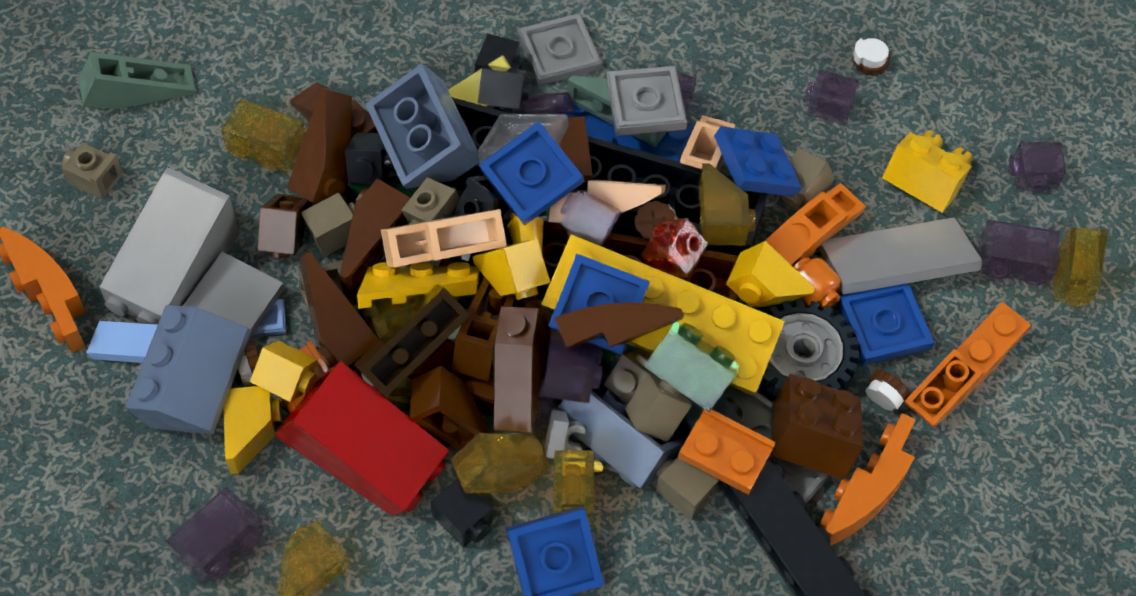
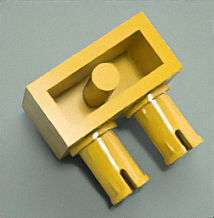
M926 131L922 136L910 132L897 145L882 178L943 213L956 198L972 167L970 165L973 160L972 154L967 150L963 155L964 148L961 147L954 149L952 153L940 149L943 143L942 138L939 134L932 138L933 131Z

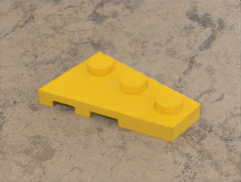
M387 262L378 263L367 269L357 294L358 309L372 307L371 300L390 298L393 305L407 303V299L413 298L417 294H424L425 296L436 284L443 286L453 297L474 295L477 293L480 284V270L476 266H470V264L465 262L451 263L446 267H433L431 263L426 262L414 263L410 267H387Z

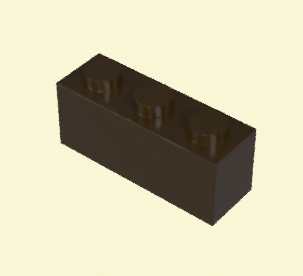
M436 284L354 365L387 397L471 315L443 286Z

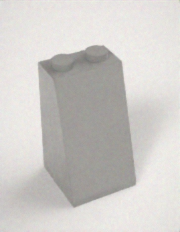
M167 167L100 285V290L105 299V306L118 316L128 314L136 318L138 323L157 325L165 305L183 306L220 253H227L240 235L230 195Z

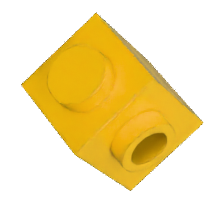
M278 340L262 348L250 382L291 402L304 394L307 395L312 390L317 379V374L314 373L318 360Z

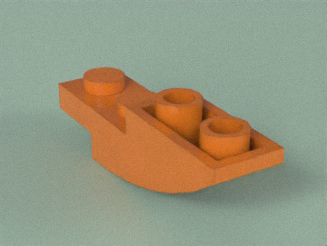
M839 183L829 192L825 193L822 191L765 241L789 264L794 266L806 257L811 258L819 246L860 216L866 205L843 184Z
M4 226L1 227L0 238L3 243L0 244V256L5 265L12 263L15 271L10 272L9 275L17 292L26 291L30 302L38 300L45 315L53 313L56 321L49 325L58 344L66 341L71 353L85 348L86 346L73 318L86 313L68 276L55 260L37 244Z
M1001 302L957 350L954 348L904 401V404L934 428L1003 362L1005 355L1030 330L1031 324L1005 303Z
M901 413L896 426L888 423L879 441L880 444L885 446L881 456L873 453L865 470L857 467L851 480L846 477L844 480H841L834 495V498L840 500L835 511L827 508L820 522L828 533L830 546L846 539L865 526L887 505L896 493L915 459L914 456L901 449L916 419Z

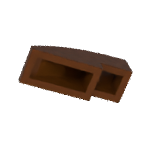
M627 302L582 308L554 318L568 350L605 335L610 349H613L683 320L684 314L681 308L660 304Z

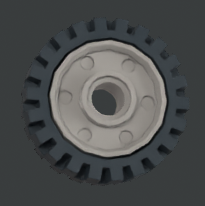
M796 300L794 306H791L789 301L781 302L779 309L775 305L768 309V315L781 319L785 323L758 387L759 391L761 389L765 390L764 396L770 401L774 397L777 398L790 373L802 378H811L820 384L837 390H847L857 368L859 351L857 350V337H852L854 330L850 324L844 326L845 318L841 314L833 317V309L827 305L823 311L818 310L819 302L811 301L809 308L805 307L804 300ZM797 352L804 353V354H806L808 357H807V358H803V357L798 356L796 353H797Z

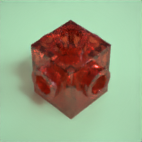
M687 218L663 221L653 229L652 237L641 256L651 267L677 278L689 277L692 270L698 265L700 256L708 243L697 231L696 226L689 222Z

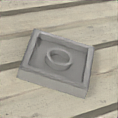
M580 13L517 29V36L538 86L567 79L572 75L579 76L602 69V61Z
M676 66L606 72V82L616 136L686 129L687 119Z

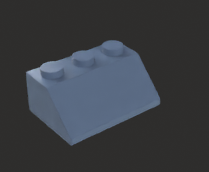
M422 63L365 104L398 177L406 189L421 186L427 177L439 183L454 181L482 161L444 81Z
M165 305L125 408L149 428L214 434L251 330L198 307Z
M608 370L574 381L557 410L566 411L569 422H582L585 425L586 432L585 434L574 432L570 437L581 440L591 448L590 452L595 458L612 465L620 472V477L628 484L642 488L655 482L658 478L656 473L661 465L668 458L675 460L687 440L680 429L676 428L668 442L636 431L625 410L628 404L604 386V383L611 374Z

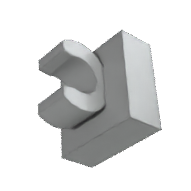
M551 409L544 442L546 457L562 460L564 449L572 454L581 453V444L571 442L568 438L574 432L585 434V425L579 421L569 422L566 411Z

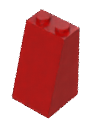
M342 361L318 378L312 390L303 397L274 434L279 440L392 516L404 511L409 513L417 506L423 497L420 489L427 480L429 482L434 481L445 467L442 459L449 451Z

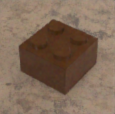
M790 373L772 405L771 440L776 443L771 456L844 480L863 449L861 397L855 396L846 390H837L820 384L811 378H802Z

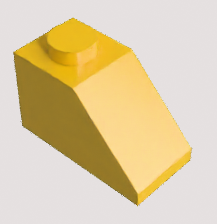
M537 238L472 256L476 267L500 296L515 294L516 300L539 294L538 286L550 283Z
M766 241L740 252L726 283L751 308L780 305L781 302L785 301L793 302L812 294L815 290V287Z
M259 386L230 389L223 408L225 460L231 475L239 474L275 436V422L282 421L280 398L273 399L271 392Z

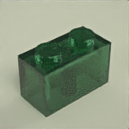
M678 322L673 323L649 356L644 367L709 412L736 376L739 365L734 362L736 360L735 356L727 349L716 345L714 348L702 340L703 334L694 326L688 323H683V325Z

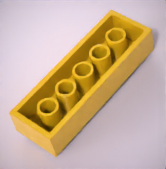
M572 234L570 235L541 305L544 310L551 313L554 312L576 254L648 280L650 284L642 303L681 308L684 319L627 342V344L750 395H754L757 392L785 321Z

